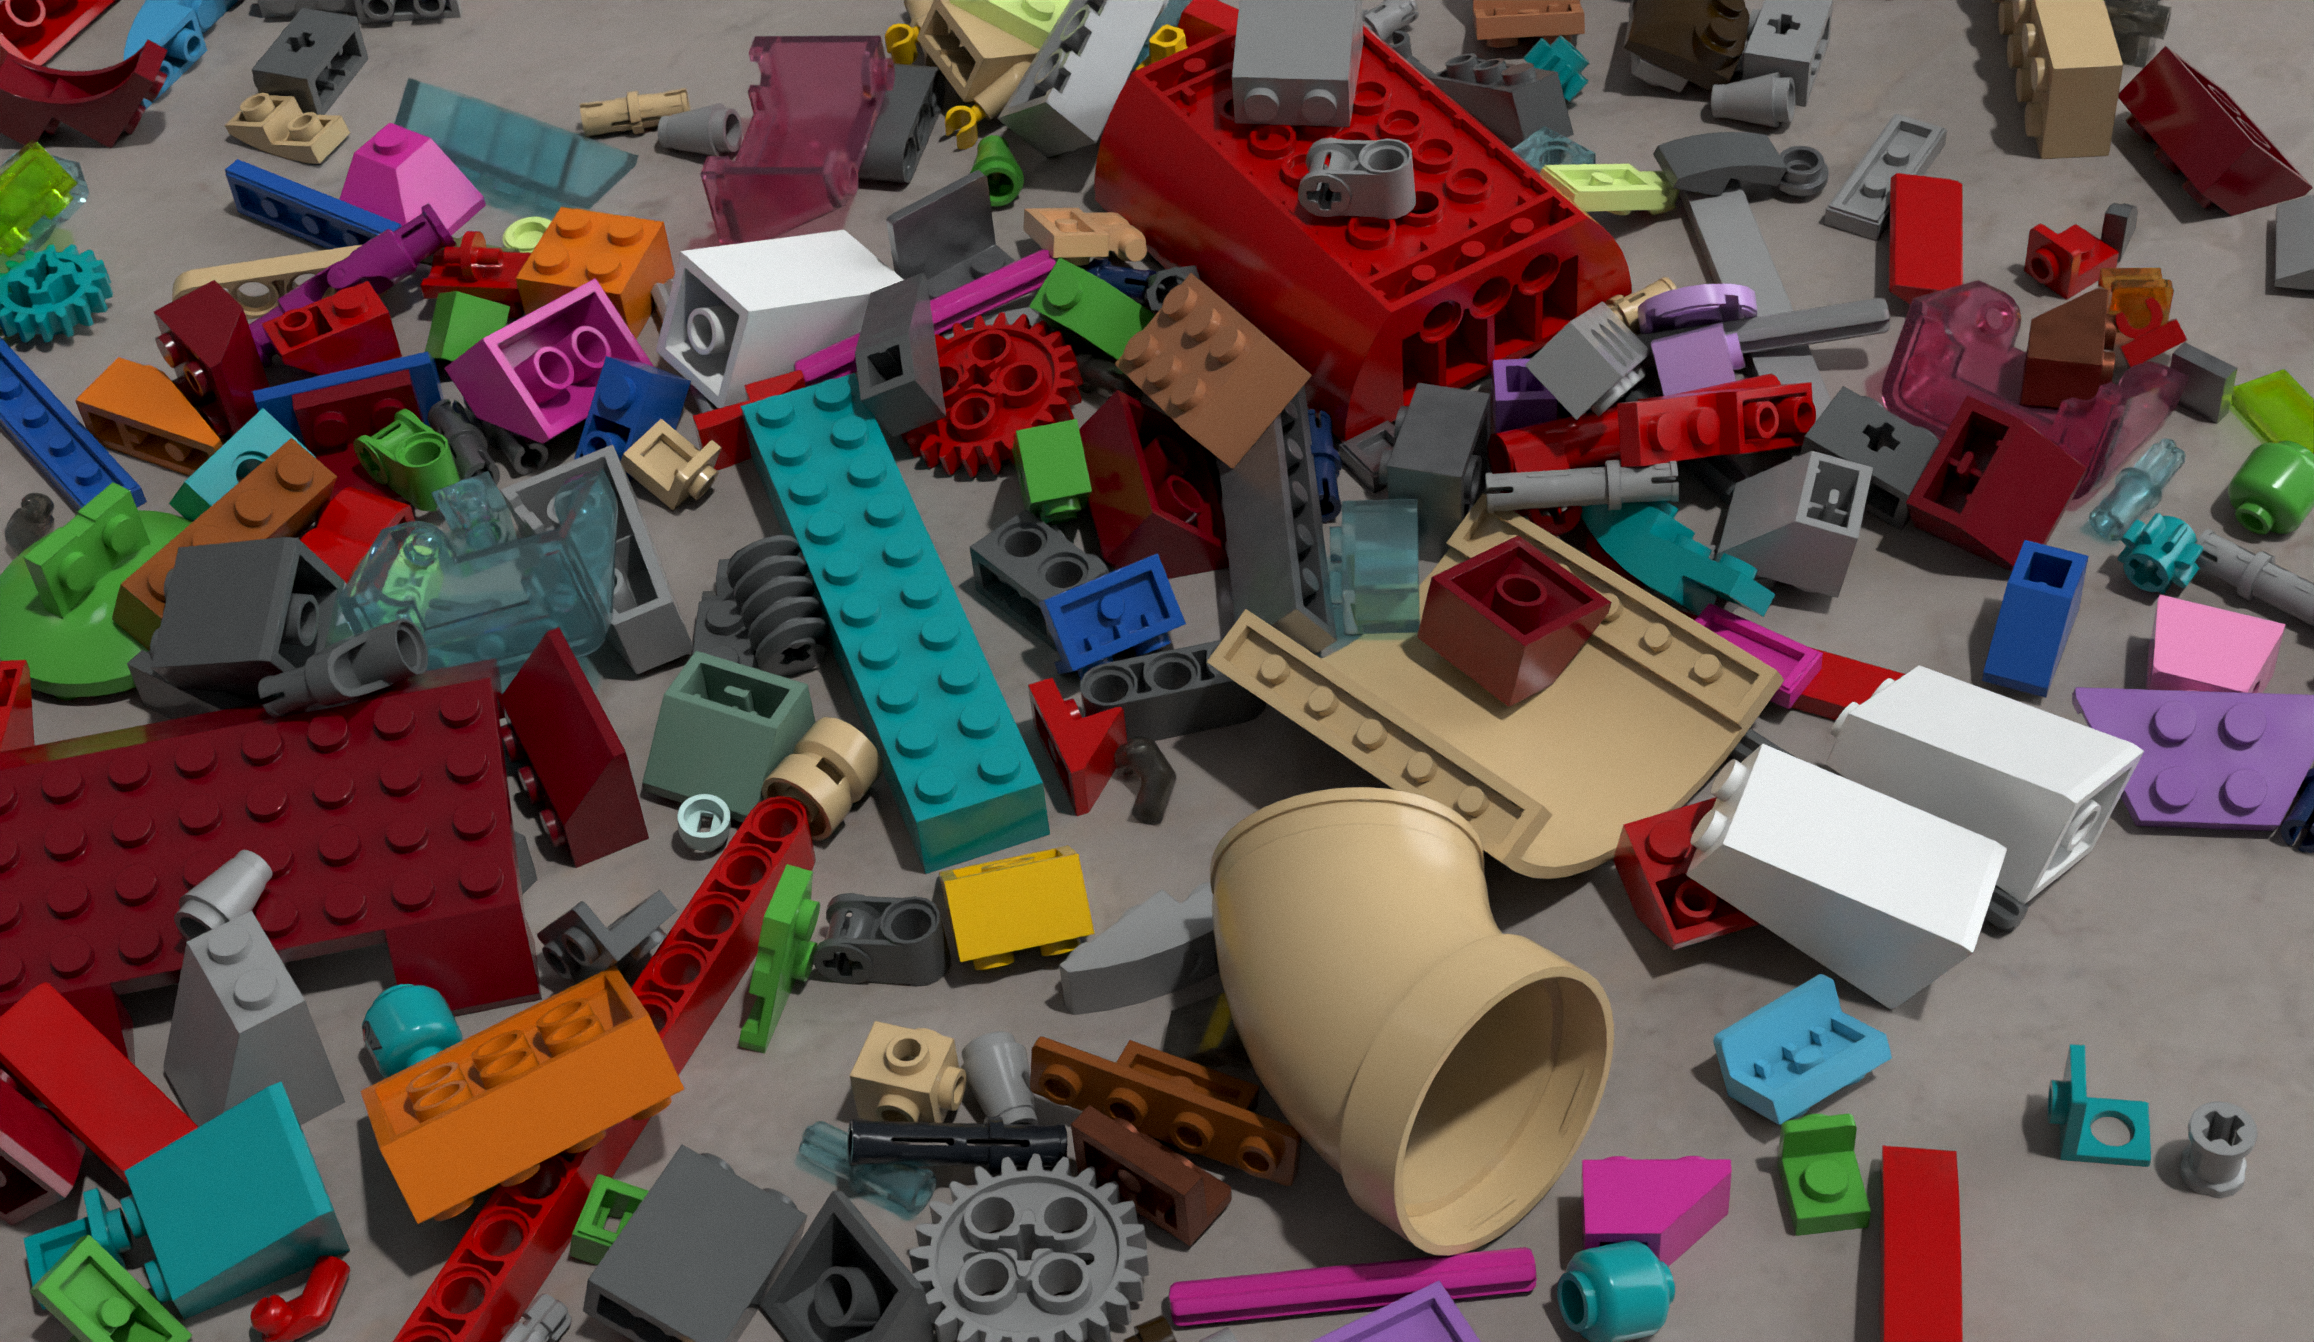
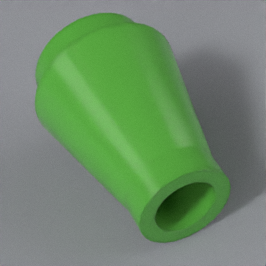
M997 135L983 138L978 144L977 156L970 173L976 170L982 172L988 180L991 206H1004L1013 201L1022 190L1024 184L1023 172L1012 155L1008 142L1004 138Z

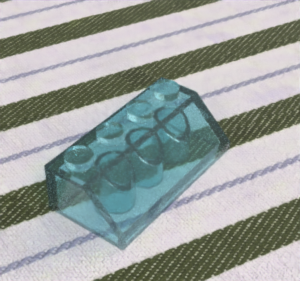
M408 78L394 123L431 138L467 179L481 182L482 175L485 174L493 177L491 188L521 198L525 190L536 193L534 204L557 212L560 207H567L568 204L590 209L636 166L639 156L482 99L412 78Z

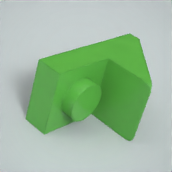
M90 1234L80 1237L29 1290L73 1334L67 1342H187L192 1337V1334Z

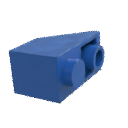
M606 356L574 460L613 444L621 461L623 454L660 419H663L676 430L691 381L645 363ZM626 472L629 481H631L633 477Z
M2024 540L2006 586L1985 663L1982 681L2047 697L2080 609L2088 555Z

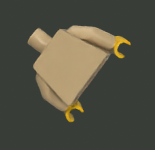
M934 0L929 12L916 19L918 25L911 27L907 24L899 23L893 24L887 29L885 34L886 49L888 53H891L893 63L910 65L918 57L916 43L920 42L964 102H974L975 105L971 108L963 105L950 108L945 117L946 136L960 129L956 136L957 147L959 149H968L976 144L978 140L977 123L984 117L991 120L1004 109L1040 49L949 2L950 0Z

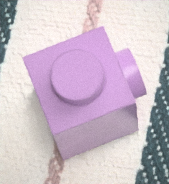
M1722 322L1654 339L1651 342L1664 396L1737 381L1734 370L1745 368L1738 334L1725 335Z

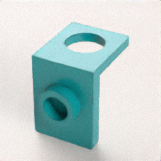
M2070 1044L2063 1080H2050L2048 1092V1123L2059 1124L2060 1160L2149 1167L2151 1162L2149 1104L2145 1101L2087 1097L2085 1045ZM2114 1117L2127 1123L2132 1129L2134 1137L2125 1145L2110 1146L2097 1140L2092 1134L2090 1126L2097 1119Z

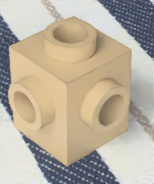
M878 1021L874 1022L850 1073L858 1117L870 1121H925L943 1123L949 1110L956 1111L959 1108L965 1093L967 1080L966 1071L959 1068L954 1038L942 1036L938 1032L927 1028L910 1029Z

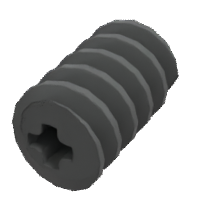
M788 535L765 537L736 551L730 558L726 571L729 584L734 589L733 594L737 607L741 609L740 614L744 627L749 630L748 638L752 649L756 651L755 658L759 669L779 676L795 675L820 664L826 656V647L821 645V643L826 640L830 633L827 622L819 618L822 609L820 602L812 597L815 592L812 580L805 577L807 573L806 563L804 559L797 556L800 552L798 541Z

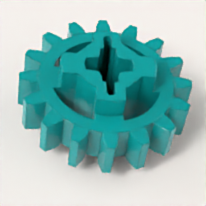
M54 244L48 245L44 251L36 253L32 250L25 251L26 260L20 263L8 260L5 262L8 272L0 273V326L5 336L10 337L19 333L22 342L26 343L36 334H41L44 342H50L53 336L62 333L67 337L73 336V326L82 324L90 327L93 325L91 313L106 312L108 308L105 299L113 297V291L110 286L111 281L103 260H96L94 252L90 249L79 254L76 245L73 244L66 247L63 252H57Z

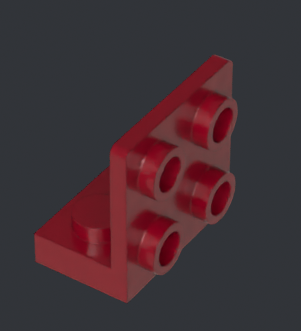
M409 369L292 395L294 412L306 448L318 461L337 476L329 501L341 490L350 486L408 505L411 504L385 484L382 485L376 482L358 460L353 446L354 440L361 435L371 437L394 422L395 413L402 409L410 410L424 423Z

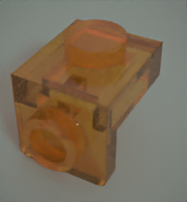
M2100 268L2098 289H2108L2107 314L2116 315L2123 312L2127 317L2128 323L2133 328H2143L2150 321V312L2144 300L2153 297L2159 302L2163 310L2161 324L2169 320L2174 290L2172 281L2162 278L2161 268Z

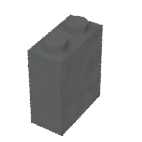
M681 1144L589 1277L583 1312L635 1342H738L760 1308L764 1297L801 1241L807 1215L799 1211L795 1203L785 1194L771 1188L760 1189L737 1176L732 1167L723 1159L710 1153L699 1154Z

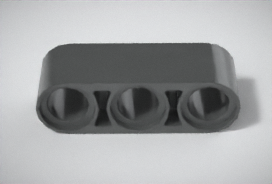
M887 63L852 140L850 168L854 178L909 183L912 180L944 102L945 76L938 67Z
M1222 640L1104 663L1091 668L1080 681L1084 717L1115 707L1123 708L1128 746L1245 723L1263 713L1266 703L1207 663V660Z

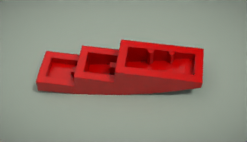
M1882 1145L1880 1166L1882 1213L1879 1235L1881 1262L1879 1295L1880 1342H1963L1962 1254L1957 1151Z

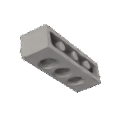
M1602 301L1571 320L1525 366L1577 420L1590 409L1599 417L1633 388L1648 373L1641 363L1652 352Z

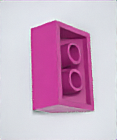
M595 278L482 338L444 369L477 418L543 444L587 419L606 356L645 363L653 366V364Z

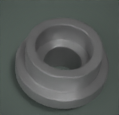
M1793 146L1781 152L1780 157L1788 169L1778 186H1775L1779 190L1790 196L1806 197L1821 191L1827 185L1829 169L1824 162L1823 155L1818 150L1807 146Z

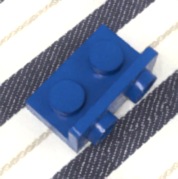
M1158 554L1148 556L1038 602L1061 658L1054 662L1058 674L1077 670L1080 680L1091 668L1104 663L1114 662L1111 655L1133 647L1136 656H1140L1170 644L1171 639L1168 631L1186 624Z

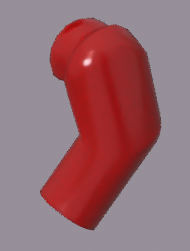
M324 1255L318 1257L302 1295L288 1302L275 1294L270 1295L269 1298H261L251 1311V1326L258 1332H261L262 1339L265 1342H293L325 1326L332 1317L351 1271L349 1265L334 1256Z

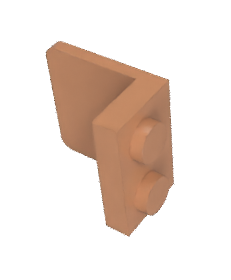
M1473 0V29L1476 39L1486 40V45L1489 47L1516 46L1519 44L1518 38L1540 37V39L1543 38L1549 44H1552L1561 35L1568 42H1572V35L1585 34V17L1580 0Z

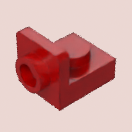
M2040 223L2031 228L2029 232L2024 272L2068 300L2115 271L2119 252L2077 224L2057 234Z

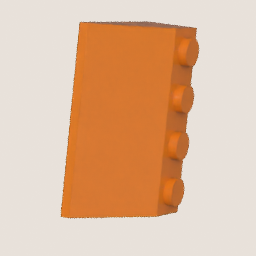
M614 965L360 1092L379 1149L417 1224L431 1217L435 1221H443L462 1213L474 1202L473 1196L499 1183L502 1187H510L529 1179L539 1171L541 1167L540 1162L564 1150L569 1154L591 1148L606 1136L605 1130L629 1117H632L633 1120H643L658 1114L672 1102L671 1096L685 1089L648 1012Z

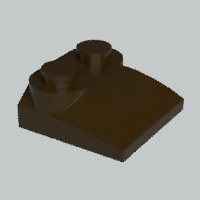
M1634 0L1623 48L1712 92L1714 85L1728 84L1732 78L1744 50L1750 19L1749 12L1745 7L1744 0Z

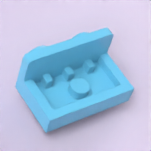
M1823 974L1815 976L1720 1031L1713 1039L1728 1096L1778 1125L1787 1120L1802 1116L1814 1104L1845 1086L1859 1082L1865 1077L1866 1073L1892 1059L1886 1034L1842 1012L1834 980Z

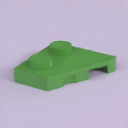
M786 864L766 910L749 993L757 995V998L746 1023L741 1029L740 1047L765 1054L796 979L806 982L810 976L814 965L813 956L815 948L818 946L817 942L810 941L814 933L820 912V902L811 900L813 871Z

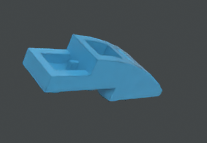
M146 0L128 33L123 61L133 56L149 39L167 49L160 67V71L166 73L167 78L155 100L151 102L144 98L140 105L148 109L207 51L203 34L238 0Z

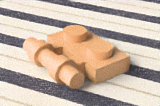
M1079 208L1024 209V232L1039 244L1042 249L1048 250L1049 255L1056 258V262L1060 257L1076 266L1087 265L1090 263V257H1108L1109 251H1112L1121 260L1128 262H1137L1146 256L1147 246L1144 235L1118 213H1084Z

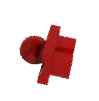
M466 231L461 241V247L446 246L444 250H438L434 253L430 274L421 283L424 298L437 299L438 293L458 291L510 306L508 318H519L523 315L524 309L516 277L531 253L503 252L501 248H487L482 232Z

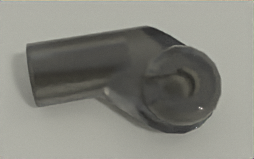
M41 493L25 495L21 500V507L12 514L6 525L5 540L17 556L33 543L49 534L53 527L54 518L52 513L55 506L47 495Z
M1134 736L1128 742L1119 745L1115 751V765L1117 769L1127 766L1124 769L1123 775L1130 778L1137 776L1141 782L1132 808V814L1135 819L1146 825H1158L1165 816L1177 781V775L1154 740L1147 737Z

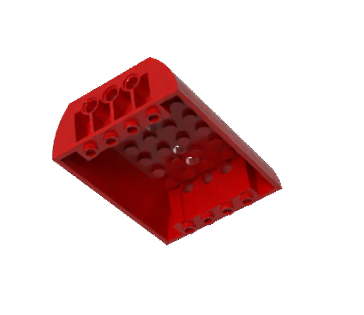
M1363 24V48L1350 127L1235 123L1232 70L1236 26L1132 72L1119 93L1101 137L1094 179L1095 201L1107 212L1118 213L1130 225L1137 228L1145 237L1147 251L1165 269L1197 266L1199 278L1205 285L1308 371L1312 376L1304 384L1307 408L1309 410L1315 409V416L1318 419L1320 410L1329 414L1332 419V433L1342 443L1386 421L1392 422L1396 420L1400 406L1409 407L1417 383L1459 389L1490 374V364L1493 360L1520 359L1544 347L1571 320L1602 301L1606 303L1608 299L1616 295L1625 297L1632 293L1629 267L1623 251L1614 237L1365 24ZM1324 138L1372 141L1395 139L1406 143L1412 149L1416 204L1413 210L1405 216L1386 220L1361 216L1322 217L1308 212L1300 204L1298 189L1300 181L1309 173L1306 166L1309 148L1313 143ZM1328 154L1326 156L1324 163L1327 164L1328 167L1331 159V154ZM1330 188L1326 197L1327 201L1331 199L1333 193Z

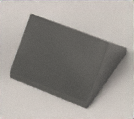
M832 1191L760 1304L789 1342H935L924 1287L844 1192Z

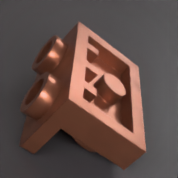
M1089 1105L1071 1123L1078 1175L1090 1166L1096 1168L1098 1188L1112 1181L1117 1182L1121 1202L1133 1201L1137 1213L1189 1246L1232 1200L1231 1187L1147 1134L1139 1132L1124 1119L1114 1118L1112 1120Z

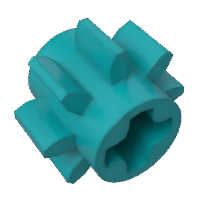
M1561 35L1551 45L1541 38L1523 58L1527 63H1533L1534 68L1558 72L1563 95L1569 102L1588 83V79L1581 72L1590 62Z
M2155 513L2147 525L2136 519L2121 538L2126 547L2117 559L2119 562L2124 563L2123 567L2127 578L2142 590L2149 592L2159 591L2160 594H2165L2173 583L2181 588H2185L2200 569L2195 561L2204 550L2203 546L2195 544L2197 538L2193 529L2177 517L2162 516L2160 513Z

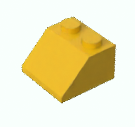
M1069 845L939 872L957 956L960 962L973 960L975 970L1011 964L1015 962L1013 951L1040 946L1041 956L1071 952L1081 945L1079 937L1095 934L1079 854Z

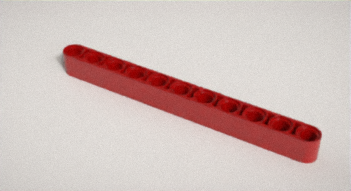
M777 796L759 802L750 811L631 988L648 1012L678 1076L757 956L763 918L786 864L809 871L813 870L816 857L806 809L799 801L791 797ZM629 1117L605 1130L606 1136L596 1145L573 1154H569L564 1150L540 1162L541 1167L539 1171L517 1185L502 1187L499 1183L393 1342H500L516 1322H519L522 1314L528 1308L571 1242L573 1231L597 1174L610 1178L614 1176L651 1117L643 1120H633L632 1117Z

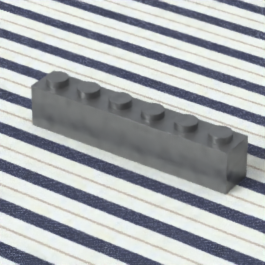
M1303 385L1234 469L1230 468L1218 457L1216 464L1221 479L1222 499L1220 505L1225 518L1227 538L1225 551L1229 558L1231 578L1229 593L1233 601L1235 622L1244 610L1247 609L1313 654H1317L1336 642L1337 636L1314 456L1311 454L1310 448L1312 440L1305 386Z

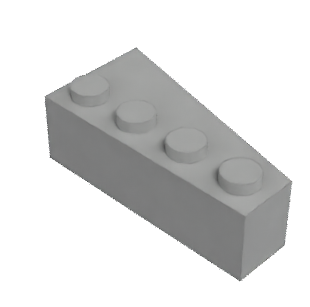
M1070 0L997 119L1046 158L1068 151L1074 152L1078 148L1096 143L1155 20L1164 11L1169 0Z
M613 444L500 489L523 539L636 674L693 652L692 641L634 490Z

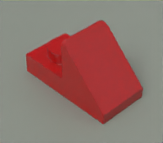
M1052 677L1029 684L1034 729L1076 816L1087 814L1092 809L1127 751L1128 743L1124 710L1122 707H1115L1082 718L1075 700L1072 698L1064 701Z

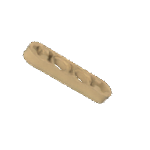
M362 245L186 271L180 274L174 281L172 302L215 280L223 289H228V293L243 307L247 319L260 318L278 306L277 299L299 286L294 281L298 276L303 274L316 275L330 265L347 258L352 251ZM248 282H258L265 285L269 292L263 296L251 297L243 294L239 287ZM329 287L322 299L336 294L337 290ZM387 289L381 294H378L379 298L385 295L389 289Z

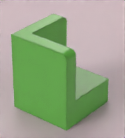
M458 291L438 293L425 352L428 351L436 362H453L482 338L505 327L510 306Z

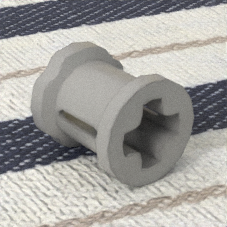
M2218 1101L2202 1104L2193 1111L2188 1123V1138L2191 1143L2183 1150L2179 1174L2185 1185L2195 1193L2209 1195L2214 1198H2225L2234 1195L2242 1189L2247 1169L2245 1157L2252 1152L2258 1136L2257 1125L2249 1113L2237 1105Z

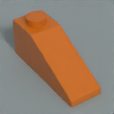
M118 357L75 399L86 429L102 446L191 476L223 446L221 439L163 371L151 365H142Z

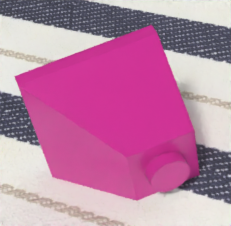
M390 122L354 152L339 199L397 222L402 226L422 214L421 207L429 203L451 236L486 206L484 196L431 138Z

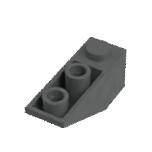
M1469 53L1451 58L1445 63V70L1428 77L1429 80L1516 153L1530 155L1574 135L1558 72L1534 68L1533 63L1508 64L1505 63L1503 58L1478 59L1476 54Z
M924 273L871 292L855 350L861 401L893 437L946 417L927 277Z

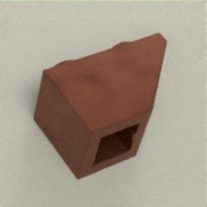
M2096 288L2031 319L2020 404L2095 412L2099 388H2111L2115 363V352L2104 351H2113L2117 331L2115 315L2107 314L2108 289Z

